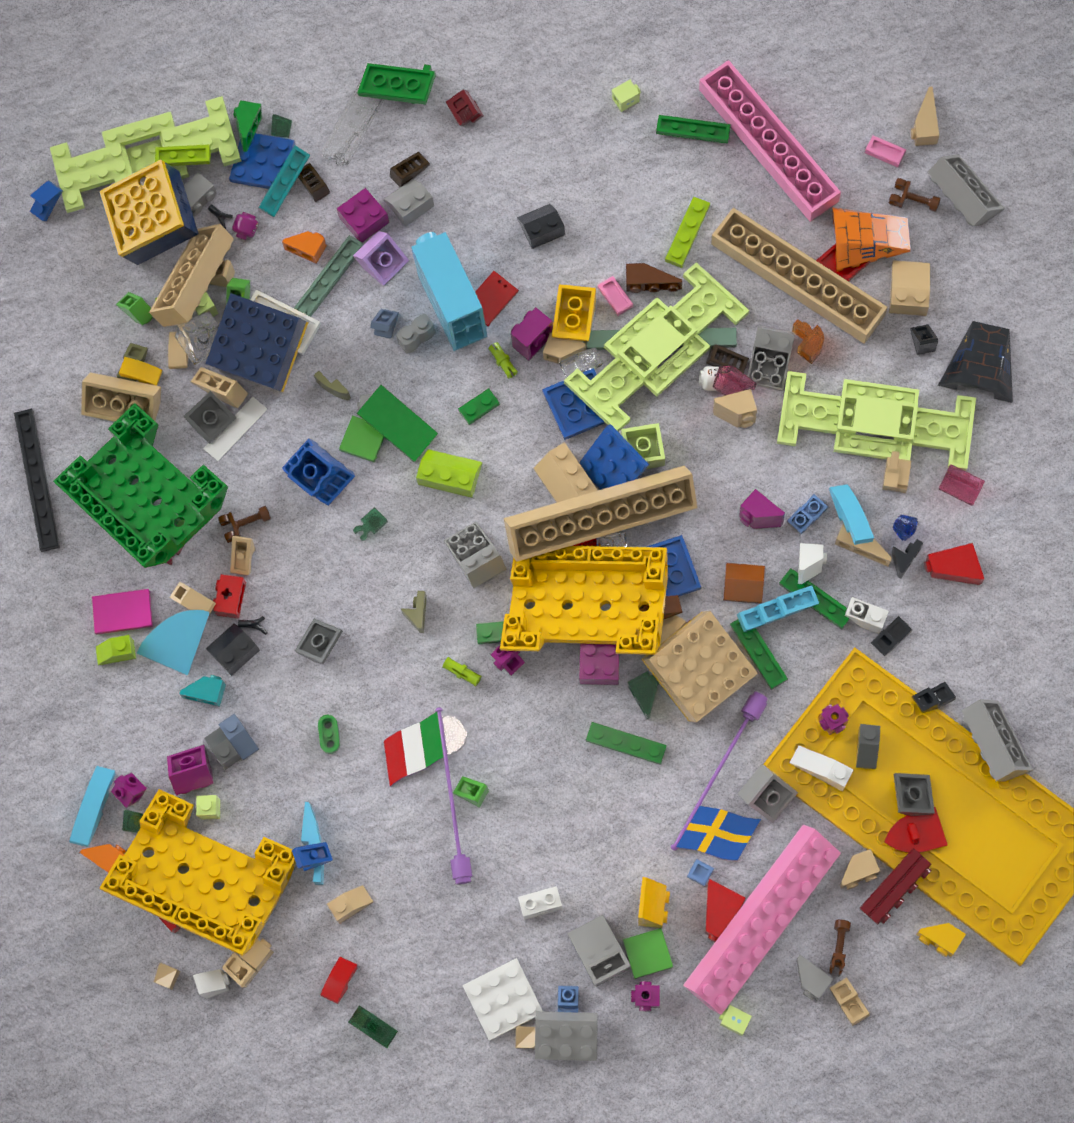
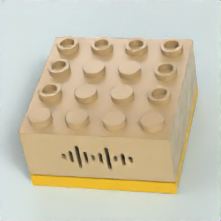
M711 611L699 613L661 643L655 655H646L641 659L690 722H698L758 674Z

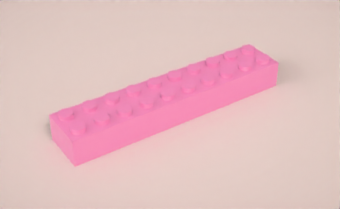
M729 60L700 79L699 91L725 122L731 124V129L810 222L839 202L841 191Z
M802 825L683 986L708 1008L722 1015L841 852L816 829Z

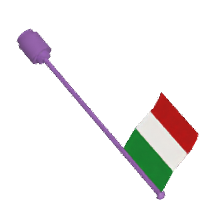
M438 707L435 709L434 714L423 721L397 731L384 740L389 785L391 787L401 779L427 769L444 758L457 855L454 856V859L450 860L452 877L456 885L467 884L471 882V877H473L469 857L461 854L441 715L443 710Z

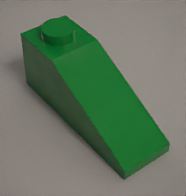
M240 100L238 107L234 108L233 116L236 118V126L243 151L247 152L262 120V107L260 103Z

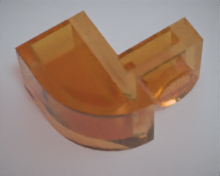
M797 319L793 324L792 332L803 339L798 346L797 354L812 364L822 352L824 334L818 325L812 330L808 323Z

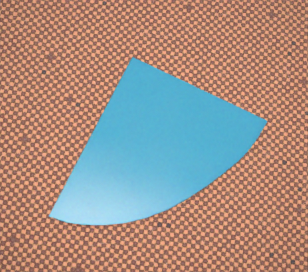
M189 610L169 617L143 640L137 654L188 675L210 612Z

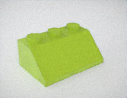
M428 449L421 459L416 480L420 486L473 498L482 462Z

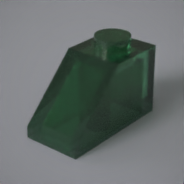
M646 671L628 681L627 685L646 719H649L659 683L653 675Z
M360 1005L348 1021L349 1024L385 1048H388L398 1032Z

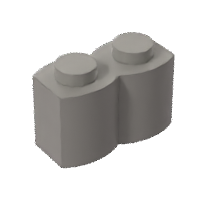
M422 314L416 317L411 325H407L399 330L396 335L397 341L405 353L413 352L422 342H426L434 336L436 332L434 323L426 314Z

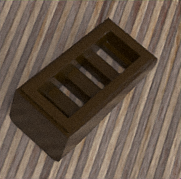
M418 151L391 167L390 178L399 187H402L430 166V163Z
M311 163L305 165L298 178L313 200L317 202L330 194V191Z
M714 344L710 349L706 364L721 367L723 370L743 376L749 358ZM716 353H719L718 358L715 359ZM725 355V362H722L723 356ZM734 358L732 365H729L730 359ZM738 360L741 361L739 369L736 368Z

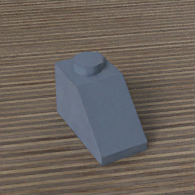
M235 713L218 724L242 760H245L259 750Z

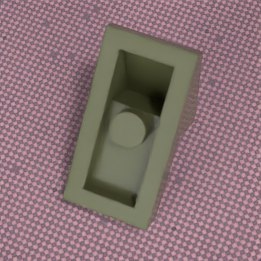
M417 591V597L414 596L413 608L416 609L401 608L402 614L419 633H424L427 601L425 591Z

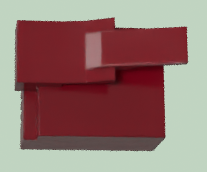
M465 89L446 101L447 106L460 126H464L470 121L475 123L484 116L476 101L473 100Z

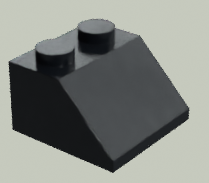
M551 204L517 217L531 249L565 235L564 224L557 210Z
M235 623L206 648L231 676L260 651L253 640Z

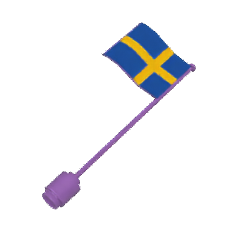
M754 691L744 704L741 712L745 720L675 843L671 844L672 850H677L678 848L697 850L726 860H738L761 819L747 818L722 809L700 805L748 721H758L767 706L768 698L761 693Z

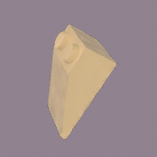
M893 260L889 313L927 316L930 299V263Z

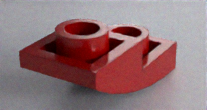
M339 957L320 995L338 1004L348 989L349 981L358 969L357 964Z

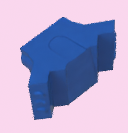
M309 438L282 467L288 478L310 496L316 497L328 506L355 477L353 471L347 469L343 463L337 461L327 450L321 448L317 442Z

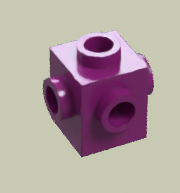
M498 646L490 654L495 660L493 664L500 671L504 669L511 676L525 663L518 655L520 651H501L500 646Z
M830 704L821 710L823 713L820 715L819 723L824 731L827 730L829 735L833 733L838 734L846 729L849 715L844 707L840 708L838 704L834 706ZM835 714L837 720H833L831 716Z
M131 772L125 776H119L114 781L115 785L111 792L127 808L139 802L147 788Z
M642 981L639 982V985H635V990H631V1002L635 1003V1008H639V1011L644 1012L651 1011V1008H660V985H652V982ZM648 994L649 998L643 999L642 995Z

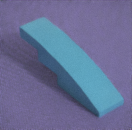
M848 484L830 487L829 491L840 521H843L847 533L850 532L854 545L873 542L874 536L867 518Z
M809 586L739 612L737 617L743 632H747L818 605L819 601L813 587Z
M96 766L76 817L69 840L70 843L89 847L103 816L102 810L109 797V789L116 775L115 770Z
M305 802L301 836V842L305 845L322 843L318 822L309 802ZM324 865L314 868L313 882L315 885L324 884Z

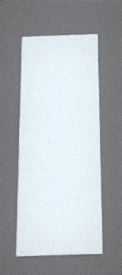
M252 397L235 415L236 419L203 449L219 461L263 415L267 408Z

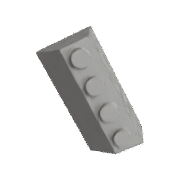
M959 154L941 157L928 171L931 180L939 185L942 193L947 198H950L956 210L961 212L966 217L967 223L972 226L983 225L1005 209Z
M980 699L962 710L963 720L970 727L972 738L978 744L981 756L987 762L990 768L989 772L996 781H1007L1033 771L998 700Z

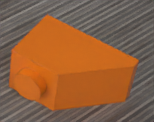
M309 231L285 238L282 241L285 250L317 264L327 246L321 234Z
M110 844L82 849L79 853L109 873L119 854L124 856L126 850L119 845L113 847Z

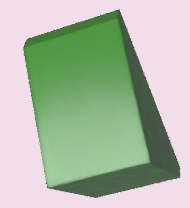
M462 776L453 794L480 808L489 789L484 783Z

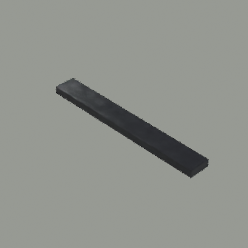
M31 408L15 412L14 417L39 548L41 552L60 548L34 410Z

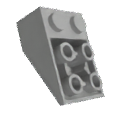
M762 326L757 327L746 383L779 390L784 389L795 333Z
M477 522L443 540L473 588L507 570L500 554Z
M603 915L567 933L595 987L631 969L622 948Z

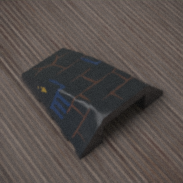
M972 321L938 386L957 390L958 385L995 393L994 399L1012 403L1010 329Z

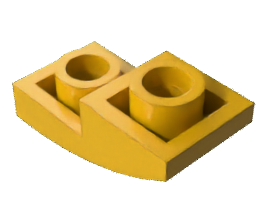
M124 357L119 371V375L155 386L158 385L162 374V369L128 357Z

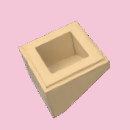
M159 963L154 983L172 990L180 971Z
M516 1026L515 1048L535 1049V1027Z

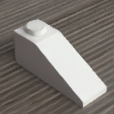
M798 746L790 761V764L842 792L853 772V769L801 746Z

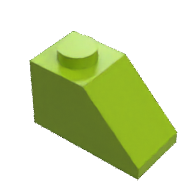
M130 635L109 638L95 646L98 666L136 659L134 640Z

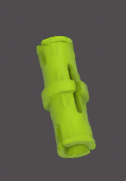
M498 342L493 343L496 350L493 345H490L488 349L497 360L496 364L501 366L508 379L513 378L511 372L516 376L518 371L510 362L509 355L504 353Z
M447 657L443 663L442 668L454 673L458 679L462 678L475 687L482 678L481 675L468 669L467 665H461L450 657Z

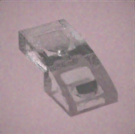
M595 347L560 361L559 364L567 378L577 368L583 373L592 368L601 367L603 361Z

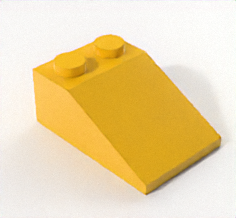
M559 284L552 338L589 341L595 311L596 288Z
M642 877L638 926L662 928L663 923L667 924L668 911H664L665 903L669 904L670 891H666V885L647 877Z

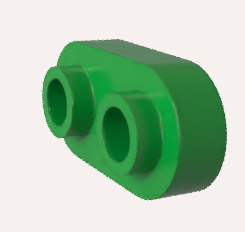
M323 715L318 720L320 747L325 753L334 754L340 748L338 722L332 715ZM327 723L332 724L331 728L329 729L325 728V725ZM329 742H334L333 747L330 748L327 747V744Z

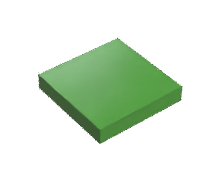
M352 415L339 451L375 463L384 437L362 418Z
M661 928L623 939L634 979L673 968Z

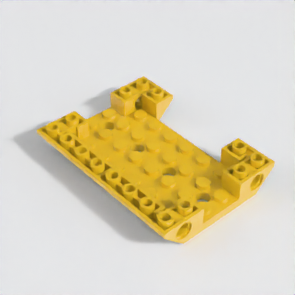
M568 546L520 561H516L513 557L510 576L513 591L510 612L505 614L500 644L501 651L539 652L544 643L616 644V654L655 655L661 644L668 580L667 548ZM528 603H535V606L533 608H525ZM572 603L573 606L571 609H563V606L565 604ZM604 604L611 605L607 611L601 610V607ZM642 605L649 606V609L645 612L639 610Z
M158 789L139 821L140 830L125 855L119 854L99 889L243 956L254 946L291 879L296 865L292 853L293 849L263 837L254 853L255 859L188 829L187 825L194 804ZM146 850L154 851V855L149 858L144 857L143 853ZM181 866H187L189 871L181 874L178 872V869ZM217 882L224 884L221 890H216L213 886ZM252 898H257L260 901L257 906L249 905V901Z

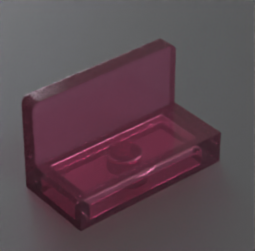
M723 366L718 368L713 388L726 396L749 389L755 390L757 383L735 367Z
M950 464L939 486V490L973 506L985 481Z

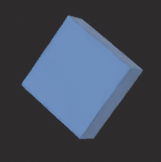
M696 859L687 878L705 887L714 868Z

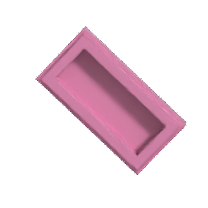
M873 135L865 149V153L898 167L906 153V149Z
M614 276L598 285V289L617 316L633 307V303Z

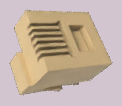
M892 451L891 457L887 458L882 490L889 489V491L893 490L900 493H906L911 461L899 459L900 452Z

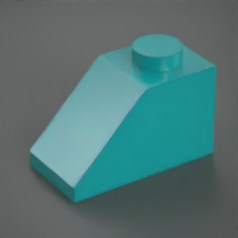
M203 676L180 690L179 694L183 699L220 707L226 684L219 676Z

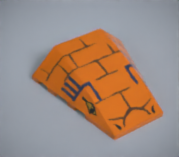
M832 207L837 272L849 266L853 268L860 266V263L868 261L871 263L882 257L889 258L910 252L907 218Z

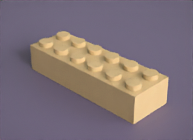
M221 224L197 229L199 235L191 238L149 312L163 327L188 323L192 319L193 312L199 306L203 294L208 290L210 281L215 277V272L222 264L223 258L231 248V243L234 240Z

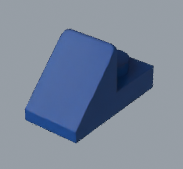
M46 181L30 195L35 200L30 212L40 220L47 221L63 190L51 181Z
M327 842L300 846L292 850L298 869L303 868L304 871L333 861Z

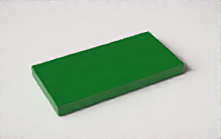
M367 63L357 93L360 97L426 105L436 73L435 71Z
M382 385L376 389L356 413L413 462L418 459L438 434Z

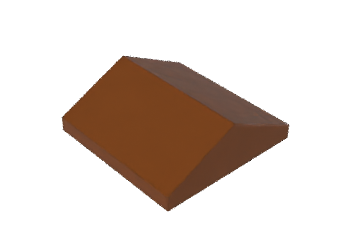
M726 563L723 601L762 604L765 566Z

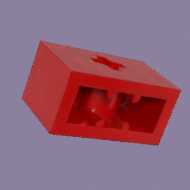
M221 574L220 580H217L215 587L217 595L216 598H213V602L216 603L213 611L217 616L239 619L246 587V581L243 577Z

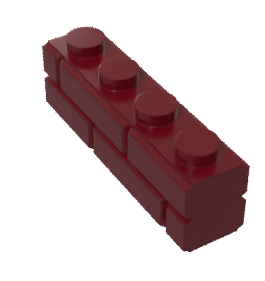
M913 848L859 909L877 925L880 922L884 924L891 917L889 914L890 910L893 907L898 909L905 901L902 897L907 892L911 894L918 887L916 881L920 877L925 879L932 871L929 868L932 864Z

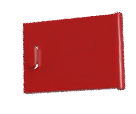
M495 271L475 291L483 308L485 325L490 326V323L519 292L516 287Z

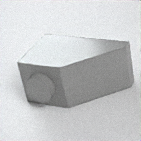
M799 955L796 961L801 989L804 990L803 995L812 1001L814 999L818 1001L833 978Z

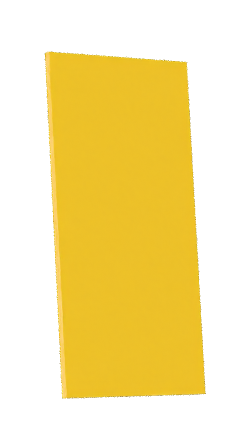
M854 647L768 757L764 765L798 792L797 798L866 850L871 849L873 855L892 870L908 854L884 843L892 826L906 816L898 813L893 774L930 775L934 807H936L948 846L920 853L932 864L929 867L932 871L925 879L920 877L916 881L917 889L1021 966L1074 895V808L1027 773L1007 781H996L991 776L990 768L982 758L981 750L978 744L974 742L971 732L938 708L922 713L912 699V696L917 694L914 690ZM830 704L832 706L838 704L840 708L844 707L849 715L846 729L838 734L833 733L829 735L827 730L824 731L819 723L820 715L823 713L821 710ZM835 714L831 716L833 720H837ZM860 724L880 726L876 769L856 768L858 729ZM798 746L832 758L853 769L843 792L790 764Z

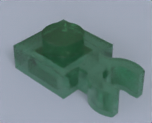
M374 507L360 519L363 525L356 526L353 532L357 534L359 531H363V535L359 538L361 541H364L370 531L373 534L377 533L388 521Z

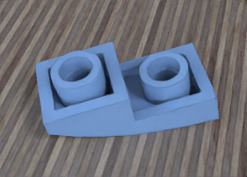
M813 494L787 521L802 534L829 507Z
M558 986V1012L578 1013L579 986Z

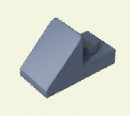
M381 308L371 321L370 328L374 329V335L392 338L399 312Z

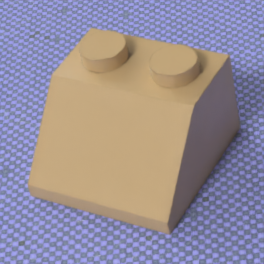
M751 389L714 398L713 414L737 428L752 426L756 422L757 408Z

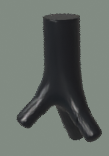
M212 204L208 207V210L218 218L221 225L226 229L224 219L233 218V215L220 211Z
M264 616L255 620H238V627L253 628L265 635L268 633L259 625L260 622L265 620Z

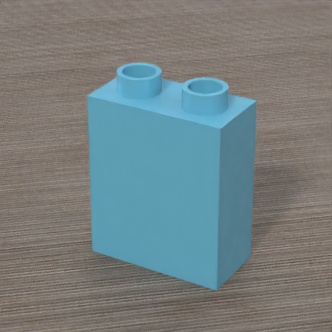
M429 232L420 236L416 240V245L411 247L418 278L453 351L488 337L483 308L446 232L436 235L435 232Z

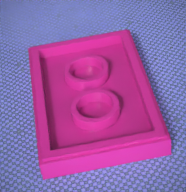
M149 589L92 596L94 632L96 635L153 627Z

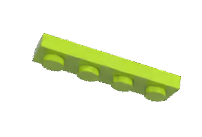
M693 196L666 255L665 262L680 268L683 267L709 210L710 202Z

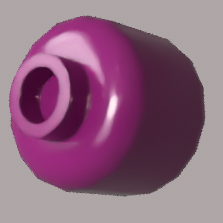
M242 212V214L236 215L232 230L237 233L236 237L246 240L247 237H254L259 223L256 220V216Z

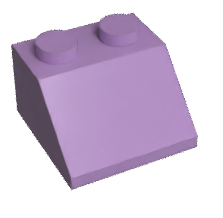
M381 231L374 234L353 255L362 268L382 285H385L409 261L389 234Z

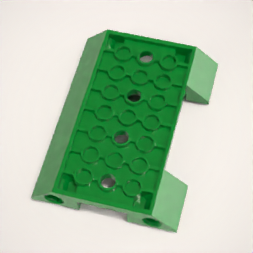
M134 403L108 428L113 437L88 461L80 455L53 482L144 568L167 563L222 509L228 486L204 464L189 477L191 479L189 480L153 447L158 423ZM116 458L113 464H109L111 459ZM139 478L136 484L131 485L134 479ZM161 499V503L154 506V502ZM185 520L181 527H177L179 521Z

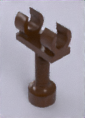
M897 178L895 188L901 191L904 190L902 197L891 194L888 202L890 205L902 208L905 199H910L918 203H924V205L926 204L931 211H937L941 200L940 197L933 196V198L929 199L909 192L911 181Z
M266 505L260 507L259 511L254 515L235 521L232 512L218 517L221 526H226L230 523L233 526L234 531L224 534L227 543L232 542L233 536L241 537L239 532L241 526L243 527L259 519L264 522L271 520Z
M838 919L835 920L834 930L838 932L835 953L833 952L829 973L832 975L834 967H838L840 970L838 977L842 974L845 966L846 954H843L845 934L850 932L851 922Z

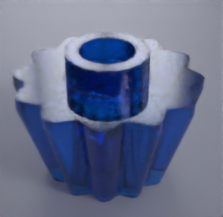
M901 514L895 520L892 528L902 541H906L914 535L917 529L918 518Z

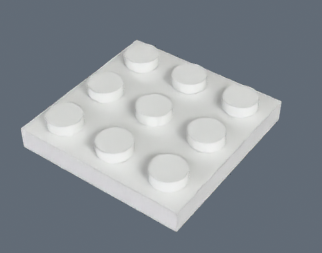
M517 958L462 985L489 1041L515 1029L516 1026H521L536 1018L537 1011L543 1012Z

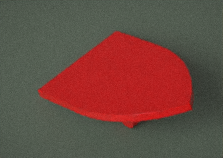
M934 807L935 814L906 815L892 826L884 840V843L888 846L909 853L913 848L921 853L948 846L936 807Z

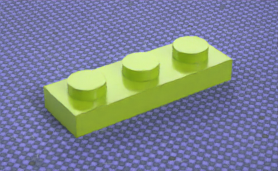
M209 144L155 147V162L162 160L170 166L210 164L211 147Z

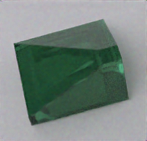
M273 114L271 135L289 138L292 120Z
M124 809L122 830L138 833L141 828L139 821L143 813Z

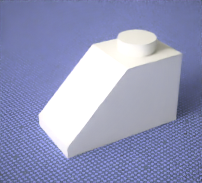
M800 543L798 584H803L822 572V564H826L827 553H823V545Z
M221 969L193 975L199 995L206 999L229 991L228 985L231 984L229 976Z

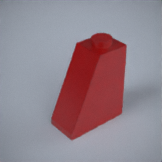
M973 543L928 554L926 561H924L926 572H930L931 578L975 585L982 584L985 579Z
M709 879L707 885L705 934L709 935L708 939L715 943L743 906L746 897Z

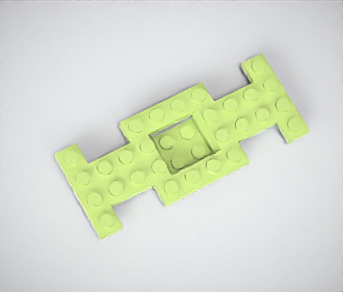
M223 96L205 101L209 117L175 127L170 111L103 131L102 136L106 148L72 157L67 142L50 147L59 186L63 190L62 197L67 213L85 208L81 192L116 183L155 163V147L209 144L211 153L220 152L224 166L241 162ZM155 136L160 137V139L154 140L126 149L125 145L149 139ZM186 165L172 166L180 172L182 179L189 177Z
M697 262L683 274V278L694 289L675 306L667 307L659 298L654 299L604 344V348L615 359L590 381L577 368L564 380V384L605 423L611 424L618 432L631 419L619 408L621 404L643 385L655 396H659L710 349V345L699 336L703 330L722 313L735 325L749 314V310ZM682 344L684 345V346H683L682 348H680L671 358H669L661 367L658 368V366H659L667 357H669L677 348H679Z
M787 372L777 444L796 446L798 429L836 434L833 452L887 460L888 457H891L892 451L900 452L899 459L910 460L912 445L949 450L947 468L967 471L976 405L975 397L957 395L954 413L919 408L918 389L844 379L842 395L835 396L804 391L806 373ZM856 432L894 437V439L856 435Z

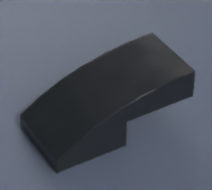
M898 616L871 644L883 656H886L913 629Z
M943 682L932 689L928 687L913 695L912 699L921 712L926 713L954 701L956 696L947 683Z

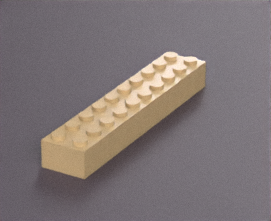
M732 208L712 234L711 245L863 344H865L886 315L887 306L735 208Z
M681 466L503 518L510 553L516 561H520L696 509L697 501L693 475L685 466Z

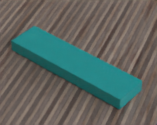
M296 145L292 148L258 207L260 210L275 217L309 159L310 154Z

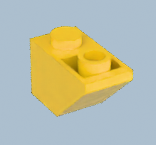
M950 923L921 928L916 935L919 936V940L925 945L929 946L931 944L936 947V951L942 956L947 957L948 955L952 957L966 934Z

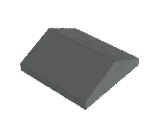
M211 391L183 416L209 444L236 419L231 411Z
M314 618L295 652L315 663L324 664L343 631Z
M893 774L898 813L908 816L935 814L930 775Z

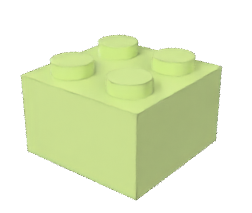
M659 423L621 429V435L648 462L649 466L646 469L665 466V454Z

